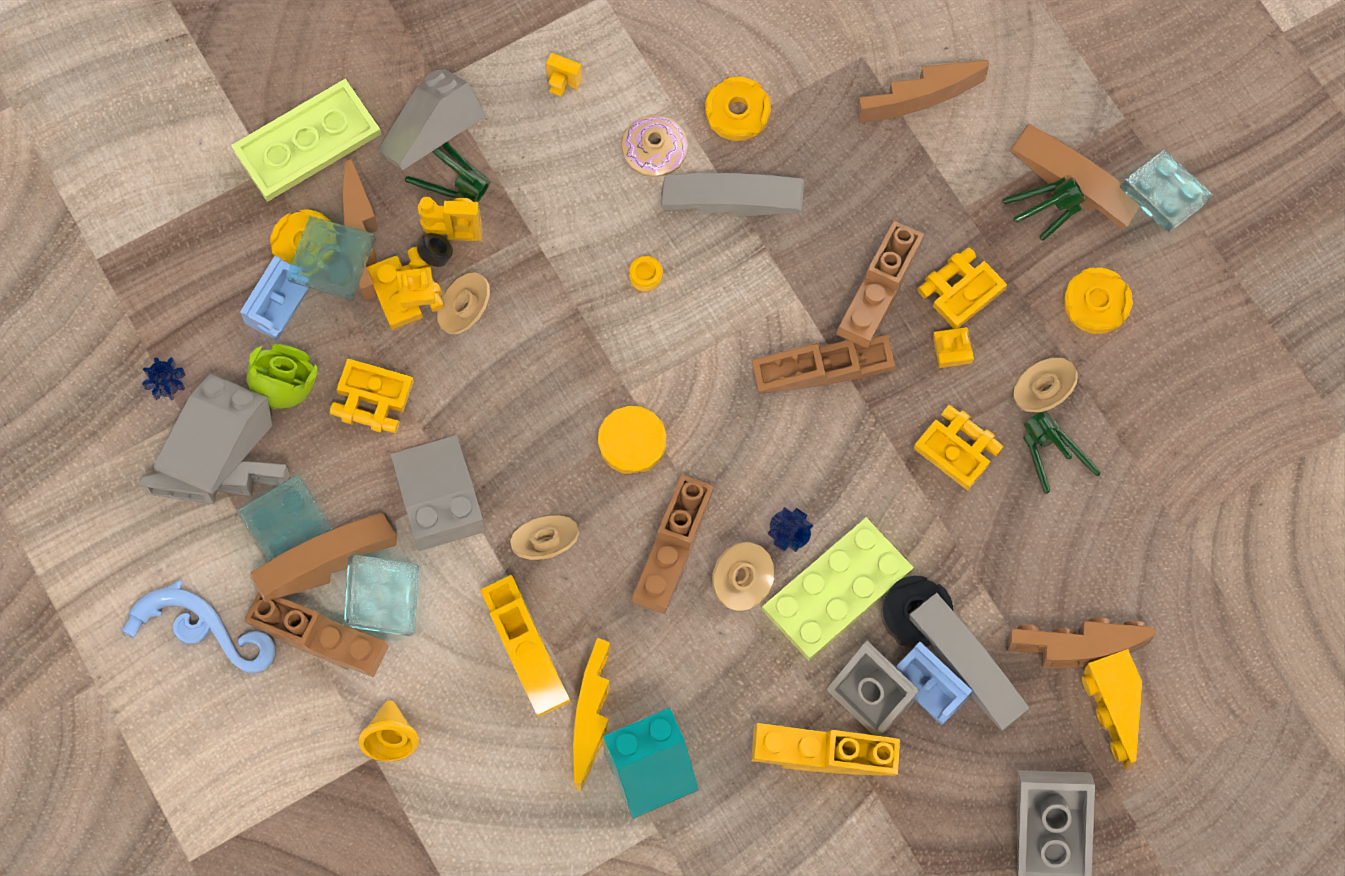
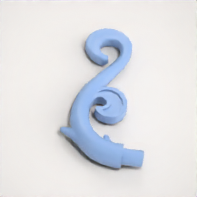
M178 580L162 589L149 592L138 599L128 612L129 619L122 629L124 634L134 638L142 624L146 625L150 617L162 615V612L158 611L159 609L167 606H179L191 610L199 617V621L195 625L189 623L191 616L188 613L181 614L176 618L173 630L174 635L180 642L198 644L204 641L211 630L229 660L240 670L249 674L266 670L273 663L276 656V646L273 639L265 632L251 631L241 636L238 644L240 647H243L246 644L253 643L259 647L260 652L255 660L248 661L242 659L235 650L219 615L199 596L189 591L181 590L182 580Z

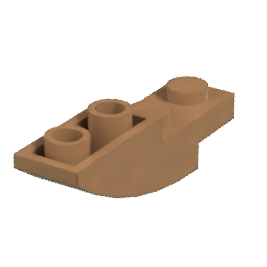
M893 221L867 270L864 281L839 325L837 335L863 347H869L908 273L925 234Z
M681 474L658 529L654 546L632 596V603L662 614L666 613L697 538L714 489L713 485Z
M259 592L244 619V622L297 649L346 670L351 668L373 678L389 647L384 640L324 618L317 611L281 597L264 602Z
M1099 617L1090 618L1089 622L1084 621L1079 629V634H1074V630L1067 628L1053 629V632L1039 631L1037 626L1020 625L1017 629L1011 630L1008 636L1007 651L1042 654V668L1086 667L1088 663L1126 649L1130 653L1135 652L1150 643L1155 636L1156 627H1146V623L1142 621H1126L1124 625L1111 624L1109 619Z

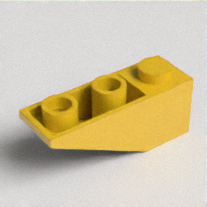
M1126 649L1088 663L1083 671L1084 676H1082V683L1088 696L1093 695L1098 705V709H1096L1097 719L1103 729H1108L1113 740L1110 742L1112 754L1118 763L1122 761L1125 770L1130 769L1136 762L1142 680L1129 650Z

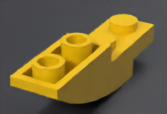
M512 574L480 589L493 623L537 716L540 717L571 702Z
M757 723L753 729L751 761L782 765V768L801 771L896 776L898 775L900 739L838 730L821 732Z

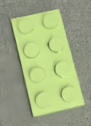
M343 79L232 144L231 147L268 202L381 135V130L348 81Z
M866 517L764 604L762 611L803 656L810 661L883 598L897 581L907 577L914 567Z

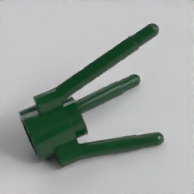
M447 142L442 147L458 163L437 148L433 150V153L459 174L455 182V187L459 189L458 192L409 176L405 177V182L453 199L467 198L473 202H479L490 185V181L486 179V176L478 172Z
M1064 177L1054 183L1003 199V203L1009 204L1054 191L1050 193L1051 198L1024 211L1013 219L1014 222L1018 223L1054 204L1060 211L1066 209L1040 235V240L1044 241L1072 215L1082 210L1080 204L1086 201V198L1074 177L1069 180Z
M1047 411L1040 412L1026 421L1024 427L1028 434L1023 439L1030 449L1044 493H1049L1050 487L1037 444H1040L1043 448L1054 443L1066 459H1071L1072 454L1067 449L1068 447L1095 476L1101 474L1093 462L1061 429L1057 421H1053Z

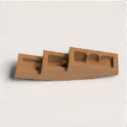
M988 60L922 66L920 79L893 81L890 84L889 94L860 97L857 110L859 123L899 117L927 109L954 98L985 81L989 67Z
M1031 124L1026 125L1009 150L1048 184L1064 177L1067 180L1074 177L1086 198V201L1081 204L1090 211L1098 209L1120 229L1128 227L1144 200L1091 160Z
M352 159L345 161L342 192L344 228L356 279L363 300L367 301L377 297L367 267L378 263L368 233L378 230V226Z
M888 334L873 338L868 348L850 340H845L819 347V344L816 343L751 360L759 394L829 385L897 370Z
M379 513L316 536L282 553L252 571L250 578L264 602L329 584L331 573L363 565L365 554L396 546L397 535L385 515Z

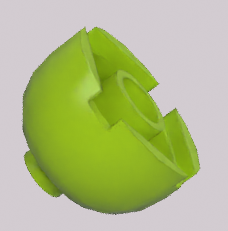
M272 344L271 350L261 351L262 346L257 347L250 353L247 366L246 382L249 390L268 397L269 408L288 409L300 405L311 394L318 369L316 364L313 367L309 363L310 356L291 346Z

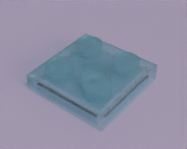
M1165 150L1127 177L1120 186L1131 199L1168 233L1204 206L1213 195Z
M309 216L286 278L291 283L353 300L376 238L374 234Z
M299 475L237 510L268 562L316 536L333 530Z
M355 554L348 557L344 626L405 636L415 634L419 565Z

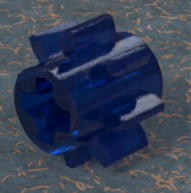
M156 357L154 358L155 363L150 368H143L145 375L149 379L144 380L142 385L145 390L153 389L152 395L156 401L161 396L168 397L172 401L174 400L173 395L178 390H185L183 383L179 379L186 376L183 368L175 369L176 363L172 357L167 362L160 361Z
M786 507L776 513L771 518L770 531L767 532L770 537L775 539L774 545L782 551L789 547L795 552L798 551V548L805 546L809 542L811 528L813 527V524L806 520L807 514L798 508L792 512Z

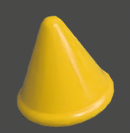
M388 700L384 702L368 726L362 730L358 738V744L366 756L377 761L394 762L412 755L419 745V737L396 703Z

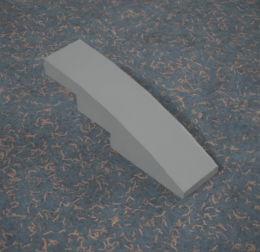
M740 173L670 174L664 177L662 206L666 211L699 209L702 214L735 212L738 217L802 212L804 180L792 177Z
M240 462L213 494L162 472L142 477L140 486L146 495L214 505L217 492L251 496L254 483L288 488L290 473L287 466L283 464Z
M937 593L910 614L909 619L933 645L932 650L972 690L970 697L1002 732L1029 711L1030 708L992 657Z

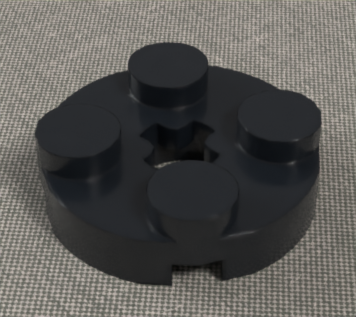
M905 577L897 581L885 596L882 607L883 624L887 632L901 646L915 648L919 642L925 647L932 645L909 619L908 612L911 611L912 604L917 603L919 607L937 593L953 611V603L947 590L939 583L937 585L933 581L927 580V577Z

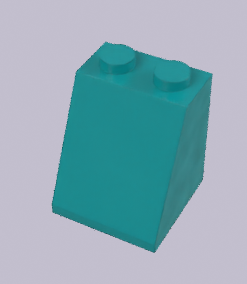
M670 707L603 736L604 755L633 819L699 791L685 739Z

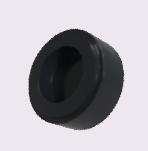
M434 233L426 234L417 246L421 259L434 267L446 265L453 254L450 243L441 235Z

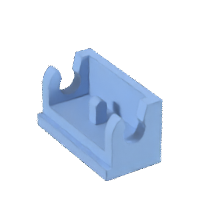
M274 256L240 311L244 323L278 340L312 285L311 281L304 278L305 273L302 270Z
M921 642L895 667L919 690L916 702L941 726L969 699L972 690Z

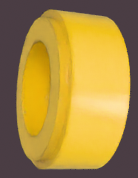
M641 256L631 263L629 267V280L637 290L643 292L652 291L662 282L663 269L657 259L651 256Z

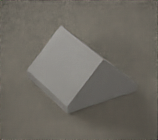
M868 641L862 645L826 689L875 736H882L915 703L919 694V690Z

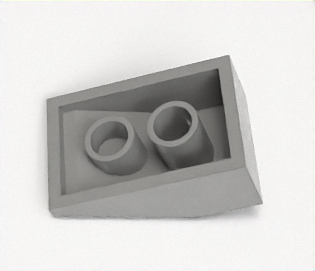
M446 69L436 70L428 74L424 79L425 82L416 87L379 146L378 152L380 155L401 170H404L484 118L486 115L467 81Z
M209 374L189 396L154 463L155 470L213 494L273 426L268 397Z
M457 435L390 454L418 551L486 532Z
M1018 770L1017 876H1092L1095 783L1091 772Z

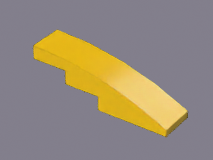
M600 638L596 639L588 661L576 708L573 766L575 789L579 791L583 790L603 743V736L606 735L610 726L609 718L599 714L610 690V680L600 676L610 655L611 645L610 642Z

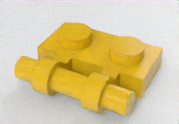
M423 197L420 200L418 214L421 218V227L427 234H447L448 240L482 241L483 228L478 202H473L467 198H456L453 201H444V206H438L430 197Z
M417 247L407 251L411 261L408 265L402 266L396 255L367 267L391 331L423 318L419 306L401 308L397 271L431 267V265L421 259ZM433 280L436 304H429L432 312L443 309L444 304L440 297L442 290L439 284L434 283Z
M969 247L960 254H953L948 259V264L938 272H931L925 277L926 282L917 288L919 294L925 299L933 292L940 295L934 301L933 307L954 329L960 328L1004 292L1007 284L985 261L975 269L969 264L976 258L975 252ZM955 274L961 275L963 278L953 287L947 283Z
M347 359L336 390L338 394L348 398L345 405L333 402L330 408V415L341 418V421L352 425L356 422L370 426L372 431L378 433L387 431L396 434L400 422L388 418V413L390 409L404 412L414 383L413 377ZM360 401L377 405L375 414L358 409Z
M948 405L943 411L942 416L951 422L950 425L946 427L938 420H935L915 443L914 450L969 491L991 462L981 453L987 450L997 457L1004 449V446L994 439L996 435L988 429L984 431L970 420L971 416L965 411L959 412L951 405ZM962 431L973 439L975 443L973 446H970L957 434Z

